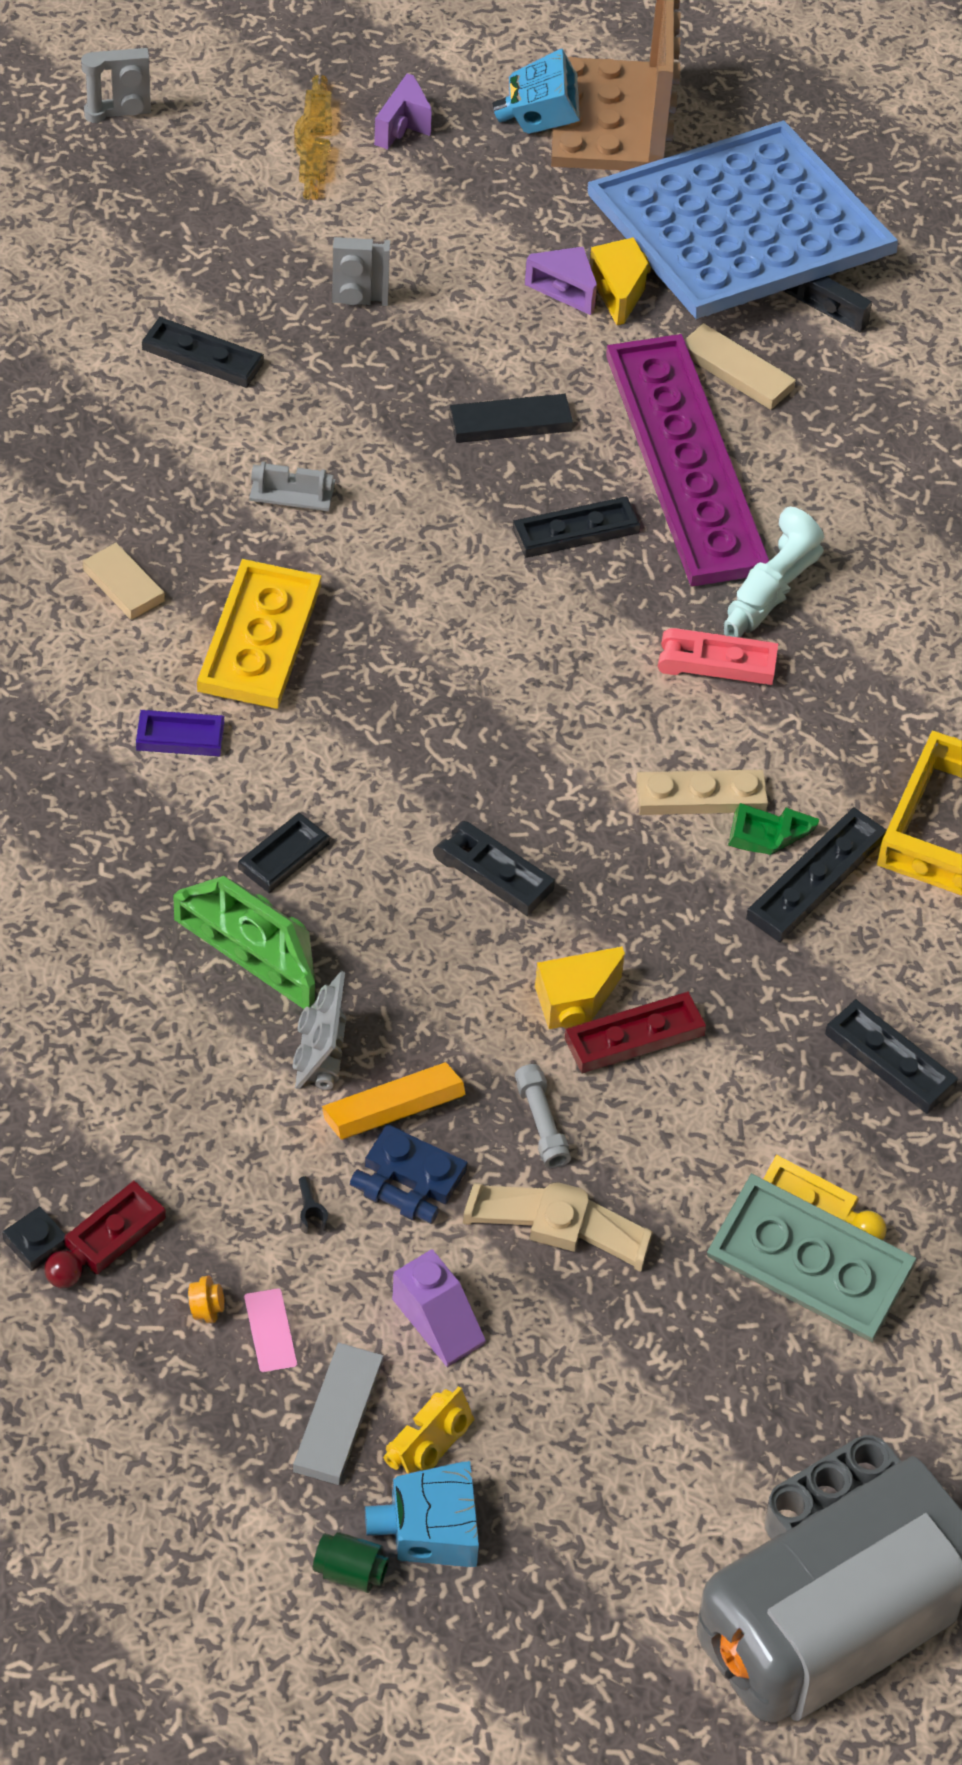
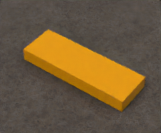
M444 1062L323 1105L322 1110L325 1121L340 1140L458 1099L466 1094L461 1078Z

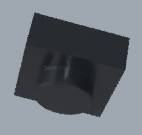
M40 1206L2 1231L4 1242L30 1271L46 1262L52 1254L66 1248V1234Z

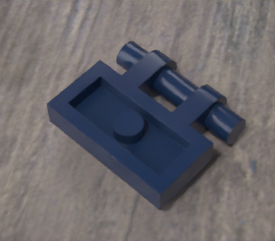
M387 1124L365 1157V1167L377 1173L370 1175L357 1169L352 1175L350 1186L364 1192V1198L375 1203L381 1200L400 1209V1215L414 1221L417 1217L433 1224L439 1213V1207L427 1202L428 1198L430 1197L446 1205L465 1175L468 1162ZM394 1180L413 1190L407 1193L391 1185V1182Z

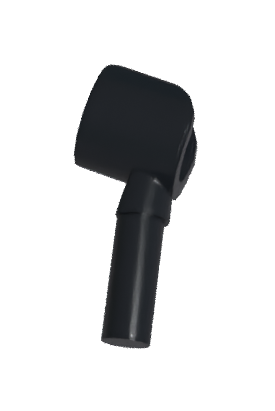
M303 1176L298 1180L303 1199V1208L300 1213L301 1231L305 1234L308 1233L306 1219L311 1216L321 1219L322 1229L325 1231L327 1228L328 1212L323 1205L316 1203L310 1179L307 1176Z

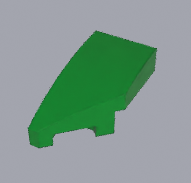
M740 803L734 812L728 846L771 855L813 832L819 824V819L786 807L782 814L777 816Z

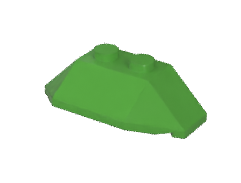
M225 876L180 889L173 895L175 921L301 1008L311 1007L315 1003V978L310 934L298 919L294 917L288 918L275 909L264 896L253 894Z

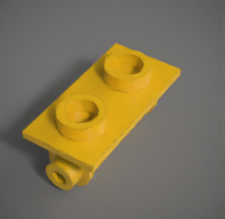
M457 1387L453 1393L447 1389H444L441 1393L435 1392L426 1405L413 1418L415 1424L421 1428L417 1430L407 1425L386 1446L387 1453L383 1457L384 1461L395 1470H398L402 1465L407 1474L434 1468L439 1459L467 1431L468 1427L475 1420L462 1388Z

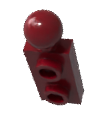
M133 1180L65 1235V1246L71 1252L59 1251L48 1258L44 1269L48 1282L57 1288L72 1287L79 1281L82 1275V1266L85 1264L96 1274H99L166 1219V1209Z

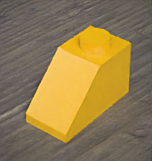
M634 237L591 247L589 264L597 283V290L617 326L626 322L645 290L646 276L651 270L647 256L640 250Z
M623 946L537 962L535 989L548 1029L559 1027L567 1029L593 1020L622 978L625 957Z

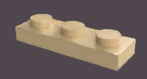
M763 770L637 772L636 776L639 815L734 813L740 803L765 812L767 810L768 802Z

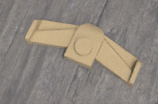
M474 1183L463 1218V1224L471 1225L472 1222L532 1225L530 1240L575 1252L578 1239L581 1238L633 1265L634 1269L640 1272L642 1271L653 1231L643 1228L589 1200L588 1194L582 1188L563 1183H552L545 1189L484 1186L483 1184Z

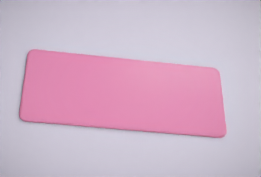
M277 1288L245 1294L244 1298L260 1371L267 1372L295 1367L297 1361L281 1290Z

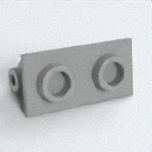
M262 461L261 465L253 464L251 475L253 484L249 501L329 511L335 485L334 475L326 474L324 469L319 471L297 468L296 474L289 473L288 466L267 464V462Z

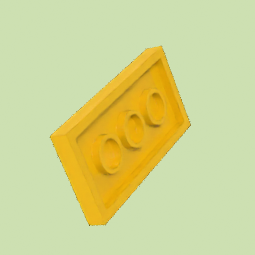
M242 559L197 679V692L278 709L321 588V575Z

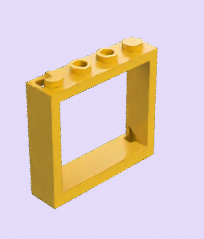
M932 730L883 837L877 865L962 896V854L905 834L934 768L962 778V740Z

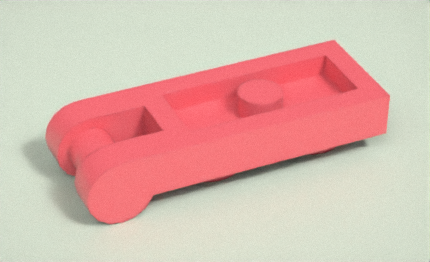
M677 628L667 629L663 633L661 646L664 651L660 653L658 660V669L663 674L678 675L681 672L767 685L773 684L778 643ZM684 650H688V651H693V653H688V652H683V651H684Z

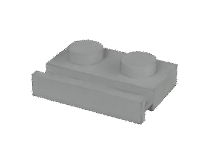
M334 237L332 303L370 305L371 301H382V306H388L390 240H384V244H373V239Z

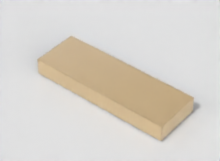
M704 323L684 340L692 362L770 410L795 388L796 379Z

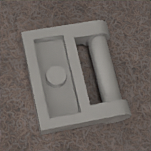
M148 48L89 52L82 56L81 66L82 71L86 74L87 89L84 117L87 121L98 123L111 116H133L151 113ZM111 69L112 99L102 100L101 73L104 70Z

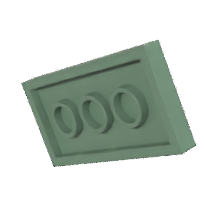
M752 1173L707 1251L708 1258L872 1343L916 1264V1257Z

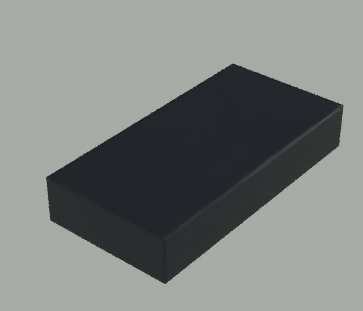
M298 812L238 861V869L270 893L330 844V836Z

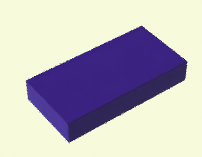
M140 710L136 751L221 757L225 716Z

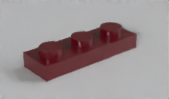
M688 991L565 1029L564 1039L581 1074L705 1036L706 1024Z

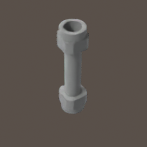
M537 1064L522 1066L515 1072L517 1088L522 1099L527 1098L541 1138L538 1144L541 1160L544 1162L545 1167L549 1169L565 1166L571 1160L569 1145L565 1135L558 1134L544 1094L547 1090L544 1072L541 1071L540 1066Z

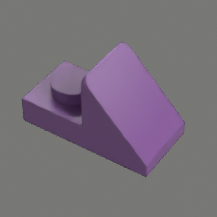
M408 73L405 75L376 116L374 145L389 149L396 138H402L406 128L428 136L431 135L432 110L414 75Z

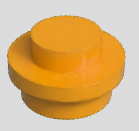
M209 1275L200 1277L199 1282L189 1284V1305L194 1320L204 1319L206 1323H215L217 1313L224 1311V1294L221 1285L214 1284Z

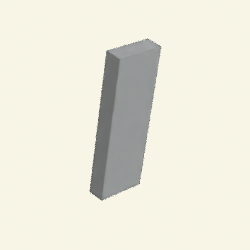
M338 1342L294 1460L293 1472L336 1485L340 1484L383 1364V1355Z

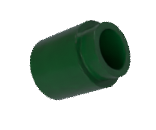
M336 1532L335 1535L324 1533L316 1549L313 1571L323 1574V1580L369 1593L373 1584L377 1586L383 1584L389 1566V1558L382 1556L383 1545L341 1532Z

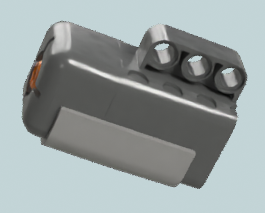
M873 1435L858 1437L780 1483L772 1490L764 1520L765 1530L771 1540L719 1570L706 1582L697 1621V1637L703 1650L724 1678L730 1680V1686L751 1714L760 1721L768 1723L779 1722L789 1716L794 1721H800L876 1675L956 1622L959 1610L962 1609V1510L918 1458L911 1456L902 1462L881 1438ZM868 1463L873 1465L876 1469L867 1470L860 1467L858 1464ZM829 1486L837 1492L826 1493L820 1490L819 1487ZM791 1510L798 1516L786 1517L779 1511Z

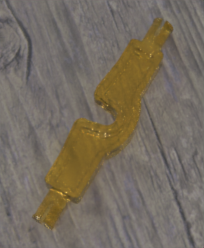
M319 74L312 78V90H306L304 115L298 119L294 128V147L300 156L299 182L304 183L303 197L306 200H309L310 189H312V200L318 199L319 184L325 183L326 167L331 151L330 140L316 137L328 136L332 133V93L326 91L328 83L326 76L321 75V84L319 85Z

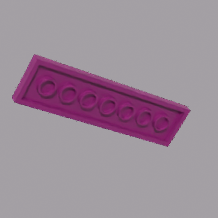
M682 334L607 345L606 358L690 586L747 578L750 570L754 569L757 563L766 564L769 562V559Z

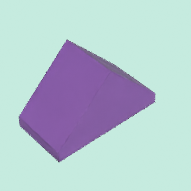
M583 247L533 253L527 257L526 286L589 315L594 312L597 283Z

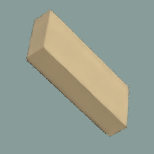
M117 543L83 560L84 572L130 620L165 602L164 591Z

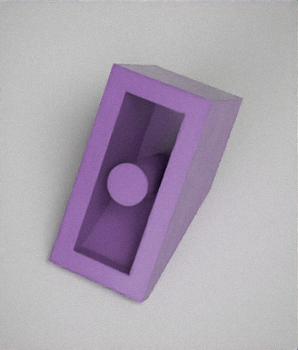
M433 1249L394 1271L392 1300L446 1367H449L485 1344L484 1335L460 1282Z

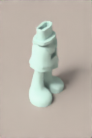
M787 507L781 513L779 526L783 534L778 540L780 552L768 563H757L754 569L750 570L747 579L737 591V601H733L728 607V618L724 622L725 636L740 638L744 632L750 633L756 629L769 612L786 599L784 594L790 592L791 589L787 584L801 574L808 566L815 563L823 554L824 549L820 545L824 539L823 531L817 522L803 510L796 507Z

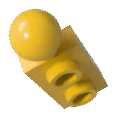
M778 1155L775 1156L763 1180L884 1240L887 1231L886 1223L878 1213L874 1211L856 1213L853 1211L859 1201L857 1196Z

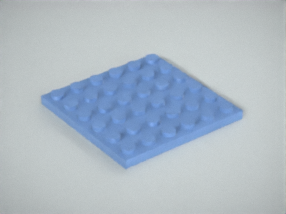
M784 120L588 182V195L626 239L634 237L640 250L647 256L650 267L695 319L897 253L898 240Z

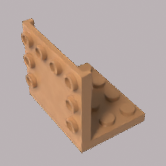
M656 0L649 62L568 57L578 76L580 121L552 128L551 167L625 171L664 158L665 143L673 142L674 120L668 119L669 114H676L677 91H671L672 85L679 86L680 62H674V60H679L681 39L676 37V35H679L681 12L674 11L679 10L680 0Z

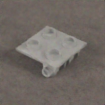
M343 971L336 976L329 986L324 985L321 988L315 1003L311 1007H305L299 1018L298 1032L302 1033V1039L294 1055L292 1065L293 1069L297 1070L296 1089H300L307 1080L316 1082L315 1085L319 1089L329 1090L339 1080L340 1059L342 1057L341 1048L343 1047L346 1016L341 1008L345 972Z

